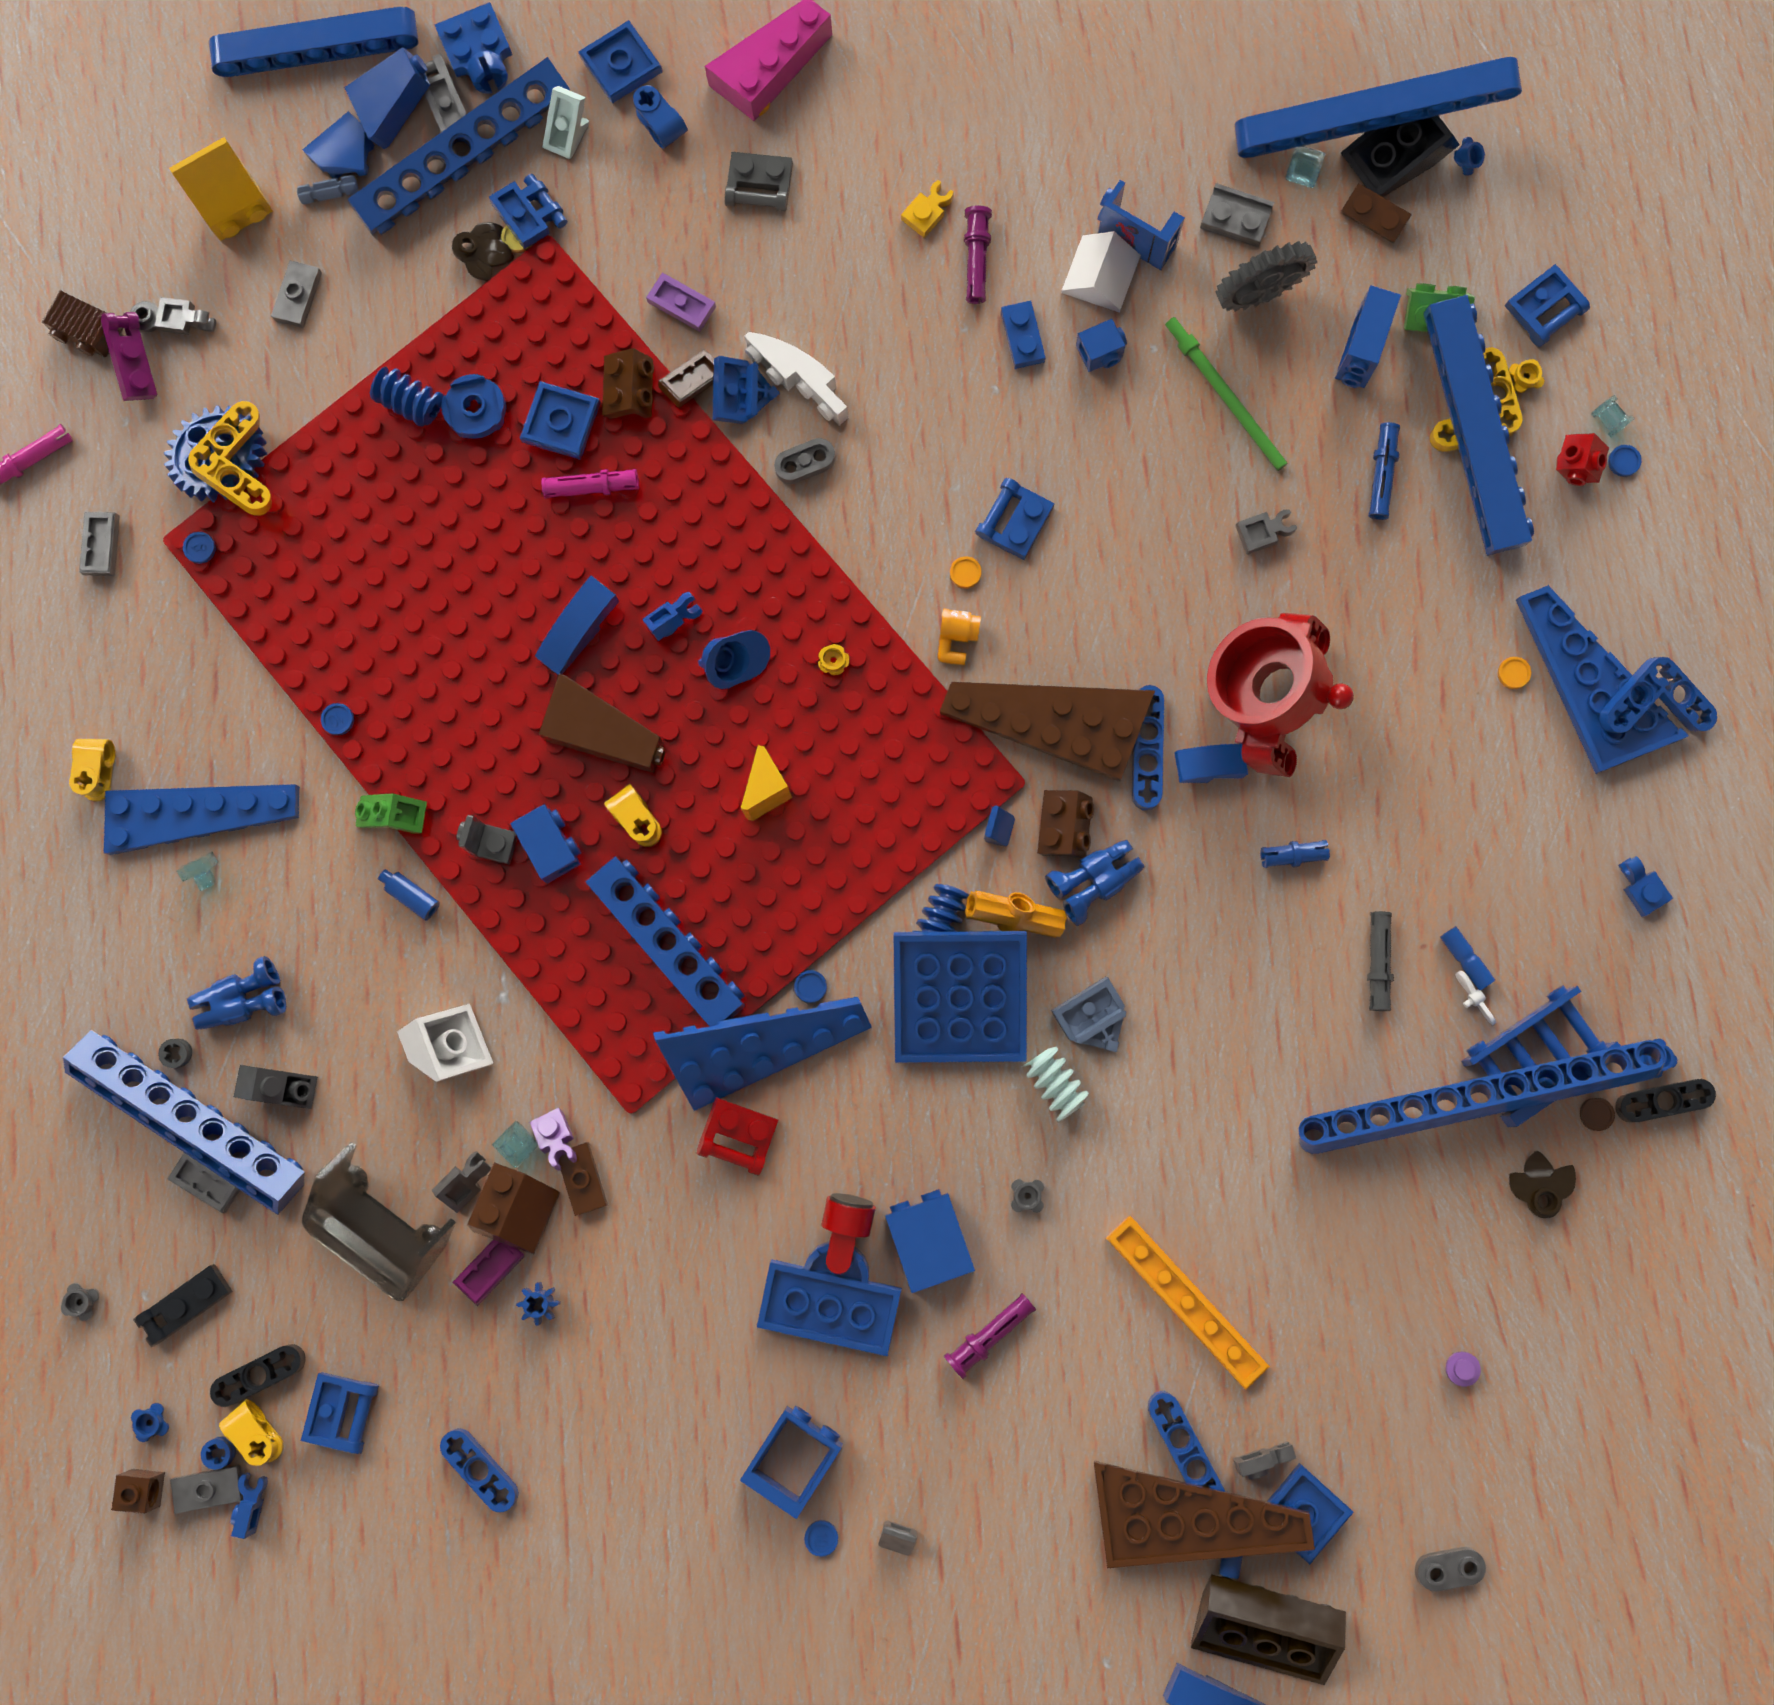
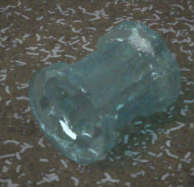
M1615 395L1591 413L1593 417H1598L1609 430L1608 435L1610 438L1614 437L1635 420L1632 415L1628 416L1617 404L1618 398Z

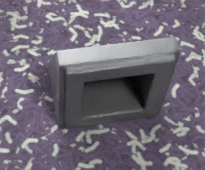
M886 1521L884 1522L878 1545L888 1550L910 1555L917 1539V1532L915 1529Z

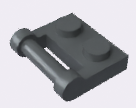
M731 152L728 182L725 189V205L735 206L738 203L776 207L777 211H786L793 167L792 158ZM738 187L774 190L778 191V193L767 194L737 190Z

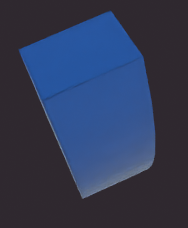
M591 575L558 617L543 640L535 657L557 675L563 674L601 630L599 625L619 603L617 596Z
M1179 1663L1176 1664L1163 1694L1166 1703L1170 1705H1266L1208 1675L1205 1677Z

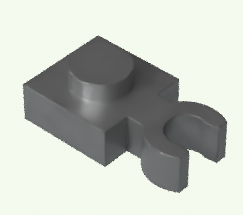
M1289 509L1282 510L1272 520H1270L1268 513L1265 512L1237 522L1236 529L1246 554L1276 545L1279 541L1277 534L1285 537L1292 535L1296 531L1297 526L1285 527L1281 522L1282 519L1290 516L1291 511Z
M1285 1442L1270 1449L1263 1448L1233 1458L1237 1472L1242 1477L1248 1476V1479H1257L1267 1475V1469L1275 1467V1464L1296 1459L1292 1444Z

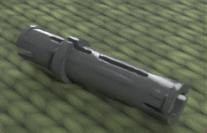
M1375 911L1370 912L1371 966L1370 973L1367 974V981L1370 982L1369 1010L1391 1011L1390 989L1391 982H1394V974H1391L1392 913Z

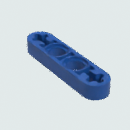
M1146 685L1139 690H1154L1155 693L1152 699L1157 700V702L1151 708V716L1145 717L1142 725L1152 724L1155 726L1157 737L1153 740H1145L1139 732L1133 747L1132 800L1139 809L1152 810L1159 804L1163 794L1164 695L1158 687ZM1144 755L1154 757L1157 763L1156 769L1151 772L1142 770L1139 766L1140 757ZM1138 777L1144 779L1157 778V782L1154 780L1150 782V793H1155L1156 797H1152L1149 803H1146L1144 797L1138 794L1142 793L1145 788V780L1138 781Z
M1166 1391L1155 1392L1150 1397L1147 1408L1184 1481L1202 1486L1213 1478L1214 1483L1207 1484L1209 1488L1225 1492L1176 1398ZM1159 1399H1163L1166 1403L1171 1401L1172 1405L1168 1410L1174 1420L1178 1416L1181 1418V1421L1171 1423L1165 1430L1162 1428L1163 1424H1168L1165 1416L1161 1412L1155 1413V1409L1159 1407L1157 1403ZM1176 1429H1184L1189 1434V1441L1182 1448H1176L1170 1441L1171 1434ZM1200 1460L1205 1464V1473L1201 1478L1193 1479L1188 1476L1187 1466L1191 1461Z

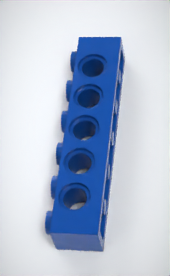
M615 856L586 881L588 886L709 1026H714L717 1021L732 1019L745 1007L741 1001L745 996L733 981L728 985L719 976L723 969L712 957L705 960L698 951L703 946L690 932L684 935L677 927L681 923L679 918L670 908H667L665 911L661 909L656 903L660 899L659 895L648 883L642 887L635 878L640 873L627 859L622 863ZM627 885L633 886V897L628 901H620V889ZM648 909L654 910L655 919L653 923L648 926L641 925L639 921L641 913ZM666 934H674L676 936V944L671 950H662L660 946V941ZM688 958L696 959L698 963L697 970L691 975H684L681 970L682 963ZM711 982L717 983L719 987L717 997L712 1000L704 999L702 995L703 987Z

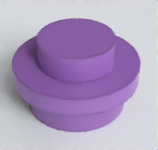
M1461 1351L1452 1354L1448 1358L1446 1374L1454 1384L1467 1387L1473 1385L1479 1379L1481 1367L1475 1356Z

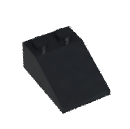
M1439 116L1364 132L1345 148L1341 154L1366 188L1384 197L1435 166L1460 144Z

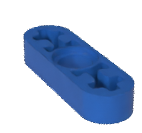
M457 1428L443 1436L440 1443L441 1454L482 1501L494 1512L509 1510L516 1503L519 1495L518 1488L512 1479L467 1430ZM451 1437L454 1440L458 1438L463 1439L464 1443L461 1445V1448L466 1454H469L472 1450L476 1453L464 1465L460 1461L466 1456L460 1450L452 1452L450 1449L453 1445ZM480 1460L486 1463L488 1475L485 1479L478 1480L472 1476L470 1469L474 1461ZM495 1475L498 1477V1480L493 1483L498 1490L506 1488L509 1491L506 1496L509 1501L508 1503L504 1500L498 1503L495 1500L498 1493L492 1485L487 1490L483 1488Z

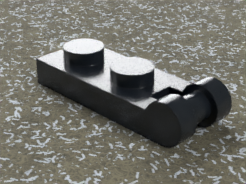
M213 1264L155 1305L137 1315L133 1320L138 1328L142 1327L148 1335L146 1341L150 1347H154L233 1291L217 1266ZM160 1315L167 1322L162 1328L154 1320Z

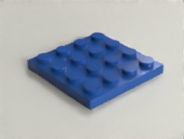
M1026 931L894 932L895 1063L1027 1062Z

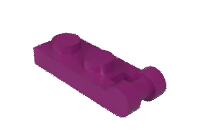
M125 312L123 316H116L115 313H103L101 323L123 401L154 399L158 394L140 334L137 313ZM124 328L126 336H119L118 329Z

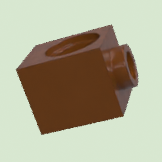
M131 1469L116 1475L111 1510L145 1514L160 1507L165 1472Z

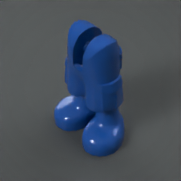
M1128 840L1120 841L1105 850L1095 851L1079 860V869L1068 873L1051 871L1045 876L1050 890L1059 899L1069 894L1075 887L1086 880L1092 882V885L1063 901L1066 914L1076 926L1085 923L1088 916L1087 910L1093 901L1098 897L1106 901L1120 892L1125 887V884L1145 867L1139 857L1123 864V867L1118 870L1112 865V863L1121 860L1133 850Z
M266 956L260 957L254 961V973L242 979L234 974L224 979H219L211 987L188 997L187 1003L190 1010L207 1006L211 1007L210 1011L192 1018L195 1029L202 1030L220 1025H234L251 1019L253 1012L259 1010H266L272 1016L284 1013L286 1011V997L280 987L269 988L258 996L249 999L245 998L246 993L280 983L279 974L272 961Z

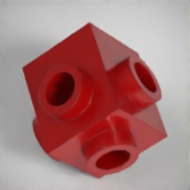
M1595 433L1565 435L1561 453L1557 457L1556 470L1571 485L1584 486L1586 483H1599L1602 472L1607 465L1609 447Z

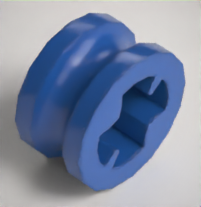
M224 1436L216 1437L206 1442L201 1450L203 1464L212 1470L221 1469L231 1464L236 1455V1447ZM215 1444H217L218 1449L224 1448L225 1455L221 1457L222 1462H220L219 1457L213 1458L212 1451L216 1450Z

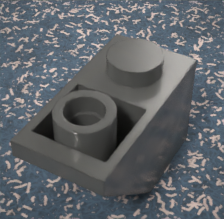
M240 1065L233 1097L312 1109L318 1077Z

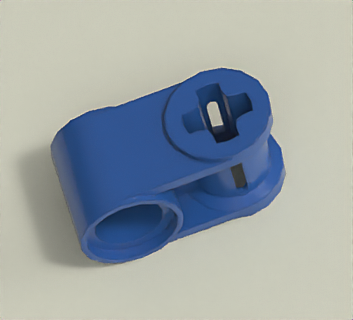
M645 85L639 87L634 92L633 102L636 107L637 117L662 149H665L688 131L682 117L668 104L656 88Z

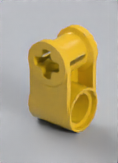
M76 739L74 741L69 786L76 794L83 795L88 800L94 802L105 799V791L111 790L112 770L116 757L115 746L112 740Z
M631 784L604 803L617 822L624 827L629 836L639 845L651 847L658 843L662 836L660 824ZM644 824L648 826L647 829L649 831L645 836L640 828Z
M246 1399L219 1423L224 1436L234 1444L245 1461L250 1465L258 1466L267 1462H273L283 1452L284 1445L281 1436L278 1435L268 1422L258 1405L249 1399ZM264 1442L266 1444V1447L263 1450L264 1454H261L260 1450L262 1449V1443Z

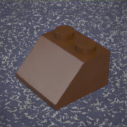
M494 1162L467 1225L474 1233L534 1255L560 1192L525 1173Z

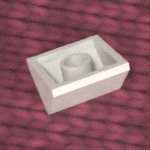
M1115 231L1083 235L1061 293L1120 313L1141 255Z

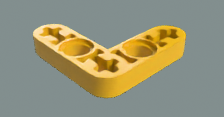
M1488 347L1485 348L1483 356L1484 359L1488 358L1489 362L1496 363L1492 368L1493 383H1491V386H1500L1505 391V398L1500 400L1502 410L1499 416L1500 420L1505 416L1507 420L1513 421L1509 428L1507 427L1510 437L1520 428L1523 421L1522 413L1503 353L1499 349ZM1451 418L1438 422L1429 436L1432 447L1441 452L1459 449L1456 435H1453L1448 442L1445 438H1439L1442 430L1446 434L1454 433Z
M241 401L234 404L191 450L188 461L191 471L196 477L249 514L259 516L267 513L271 508L272 500L269 490L265 485L229 461L260 426V415L257 407L250 402ZM250 413L251 421L244 419L240 423L239 415L246 416ZM224 433L230 434L234 441L229 446H220L216 443L217 436ZM209 447H211L214 450L212 454ZM209 457L211 465L203 464L199 467L198 459L205 461ZM234 474L239 478V483L235 487H225L221 484L222 478L225 475ZM246 485L248 493L252 496L258 497L261 494L262 503L255 501L251 504L250 496L244 492Z

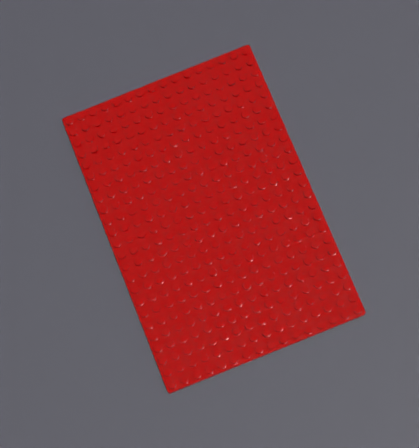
M547 235L261 460L265 464L264 467H255L254 470L259 475L255 479L265 485L271 495L272 505L267 513L259 516L249 514L229 499L225 500L218 494L215 502L210 500L166 534L163 542L368 795L397 794L427 802L422 833L415 834L398 830V832L626 1112L632 1114L637 1112L676 1079L658 1047L653 1033L665 1031V1034L682 1032L683 1027L695 1025L696 1029L710 1026L586 883L591 876L616 856L622 863L627 859L640 873L635 878L642 887L648 883L660 897L656 903L663 911L667 908L672 910L681 921L677 926L684 935L690 932L703 946L698 951L705 960L712 957L723 969L719 976L728 985L733 981L745 995L741 999L745 1007L732 1019L751 1016L989 817L992 807H1001L1024 787L1025 780L981 729L940 714V709L947 694L945 687L697 402L691 399L678 408L658 387V383L670 371L552 236ZM634 348L653 359L652 416L643 418L634 413L609 419L602 415L604 356ZM382 367H387L389 373L393 369H399L401 377L405 374L410 375L412 378L411 384L415 380L421 381L422 389L426 386L432 387L433 395L436 392H441L443 396L444 394L446 396L451 388L450 384L454 380L465 375L478 374L494 382L503 393L506 401L504 424L499 430L494 431L488 436L475 439L462 438L448 425L440 408L437 417L431 424L418 426L413 420L405 419L403 414H396L392 409L385 408L381 403L374 402L370 397L371 384L378 371ZM540 381L599 398L601 403L581 460L521 442L520 436ZM472 400L470 401L471 406L466 408V411L475 413L481 408L482 404ZM608 469L609 472L637 469L639 478L638 490L611 492V495L589 493L546 499L542 492V478L601 473V470ZM247 487L244 489V492L250 496L251 504L255 501L263 502L261 494L258 497H254L248 493ZM194 532L207 533L215 541L216 552L213 558L206 563H194L184 555V540ZM591 575L617 596L619 603L599 625L601 630L562 675L567 676L661 738L664 743L663 747L666 748V753L662 765H656L654 773L550 743L539 735L558 675L538 660L535 654L565 607ZM690 592L695 600L688 604L687 609L697 604L702 609V614L695 619L682 618L685 623L679 626L672 635L663 637L658 641L642 619L666 602L673 604L682 594ZM748 630H754L763 634L770 645V659L761 674L726 689L716 688L708 681L704 669L698 664V660L702 658L703 650L710 641ZM833 644L842 646L844 652L849 655V665L844 668L843 673L835 676L829 672L824 673L818 665L820 661L818 655L821 649ZM833 657L830 661L835 663L837 659ZM334 703L346 705L354 715V724L350 731L339 736L328 733L321 724L323 710ZM760 745L766 748L786 782L792 798L752 821L746 819L741 806L757 747ZM629 784L634 787L644 800L648 810L662 829L660 840L651 847L641 846L631 838L604 804ZM545 804L551 811L557 809L566 825L561 829L566 838L572 837L580 849L581 854L577 858L581 865L547 884L539 877L519 839H517L511 863L508 865L471 855L459 847L457 831L462 821L465 822L467 815L475 816L486 825L514 831L510 823ZM645 824L640 827L644 836L649 833L648 826ZM630 885L622 887L619 891L620 901H628L634 895V888ZM650 909L643 911L639 917L640 924L643 926L652 924L655 919V912ZM674 934L664 935L660 941L662 950H671L676 944V936ZM688 958L682 963L681 970L684 975H691L697 970L698 963L696 959ZM713 982L706 984L702 990V995L706 1000L716 998L719 993L717 983Z

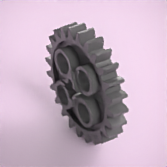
M1297 241L1293 245L1288 242L1282 248H1279L1277 245L1272 251L1265 250L1255 257L1252 256L1250 262L1239 264L1240 268L1238 270L1230 271V276L1221 280L1222 283L1217 285L1218 290L1215 292L1222 309L1226 308L1227 311L1233 309L1234 312L1240 308L1246 310L1251 305L1257 307L1260 303L1269 302L1276 297H1280L1285 290H1292V285L1303 282L1301 278L1309 276V271L1316 268L1317 260L1315 253L1307 242L1301 244L1300 241Z

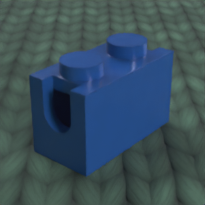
M544 804L510 823L539 877L547 884L581 865L577 858L581 851L572 837L567 839L561 828L566 825L557 809L551 811Z

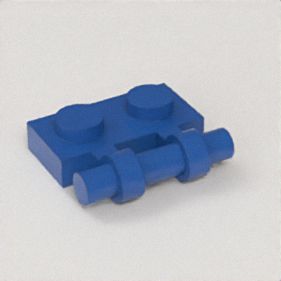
M529 174L524 178L527 187L522 190L514 181L489 196L490 203L524 249L550 234L546 222L553 221L559 229L563 228L568 222L563 215V209L559 203L553 202L547 194L548 188L542 181H538L534 174ZM533 200L538 201L542 208L536 211L530 202Z

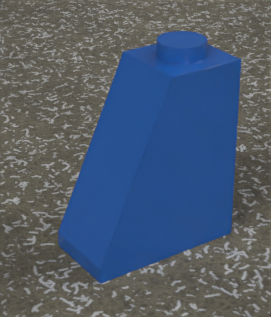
M403 47L344 87L368 139L383 149L390 146L430 86L425 75L427 67L423 60L417 54L413 56Z

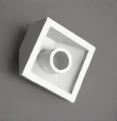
M470 1004L417 1018L397 1031L408 1061L436 1082L493 1064Z

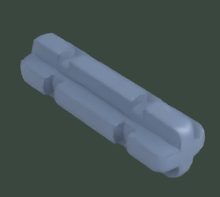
M353 175L341 177L340 181L334 178L315 182L311 187L309 184L297 187V195L302 204L314 203V199H318L319 202L342 197V193H346L348 196L359 191L357 180Z

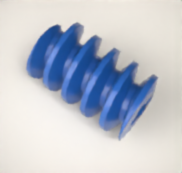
M382 367L371 384V399L376 403H381L385 408L392 409L396 414H403L405 419L413 420L418 426L431 424L440 411L443 393L436 392L433 395L432 387L426 386L422 389L421 381L415 380L411 384L412 378L410 375L405 374L401 377L399 369H393L389 373L387 367Z
M935 884L933 888L939 896L931 895L928 897V902L934 908L924 907L922 909V913L928 920L918 919L916 924L922 931L912 932H957L951 926V923L963 922L956 913L957 911H965L966 905L962 901L967 899L969 894L947 884Z

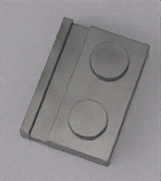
M1216 183L1200 228L1259 247L1274 202Z

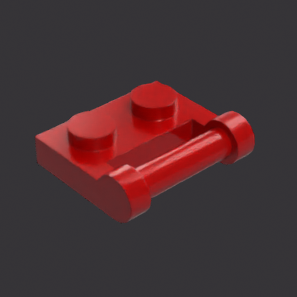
M716 1097L700 1138L696 1154L705 1158L709 1155L747 1168L749 1173L759 1176L764 1167L765 1157L779 1120ZM718 1133L754 1146L753 1155L750 1156L713 1143L715 1134Z

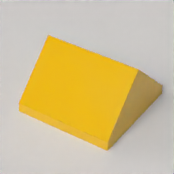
M760 745L757 747L741 806L746 819L752 821L792 798L786 782L766 748Z

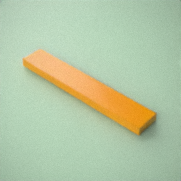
M1130 1215L1106 1237L1108 1242L1245 1390L1270 1367Z

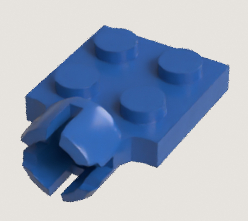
M490 2L434 24L457 78L463 75L470 76L475 89L485 94L493 93L488 83L492 79H494L498 91L505 86L508 74L503 61L513 54Z

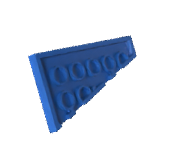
M1549 585L1516 599L1517 605L1595 774L1688 737V734L1682 728L1678 729L1667 717L1669 714L1661 705L1657 706L1655 703L1650 706L1627 732L1610 733L1605 731L1600 725V712L1632 677V674L1611 652L1608 653L1596 641L1598 638L1591 630L1587 631L1574 617L1575 613ZM1636 686L1632 691V699L1635 703L1639 704L1643 700L1644 692L1641 687ZM1622 712L1614 713V715H1615V717H1616V720L1614 721V724H1620V721L1618 720V716H1619Z
M853 997L819 1003L817 1008L799 1011L798 1007L786 1009L784 1014L769 1016L768 1013L717 1021L714 1026L696 1029L694 1025L683 1027L682 1032L665 1034V1031L654 1032L653 1035L692 1109L695 1111L713 1103L716 1097L721 1099L860 1034L872 1028L859 998Z

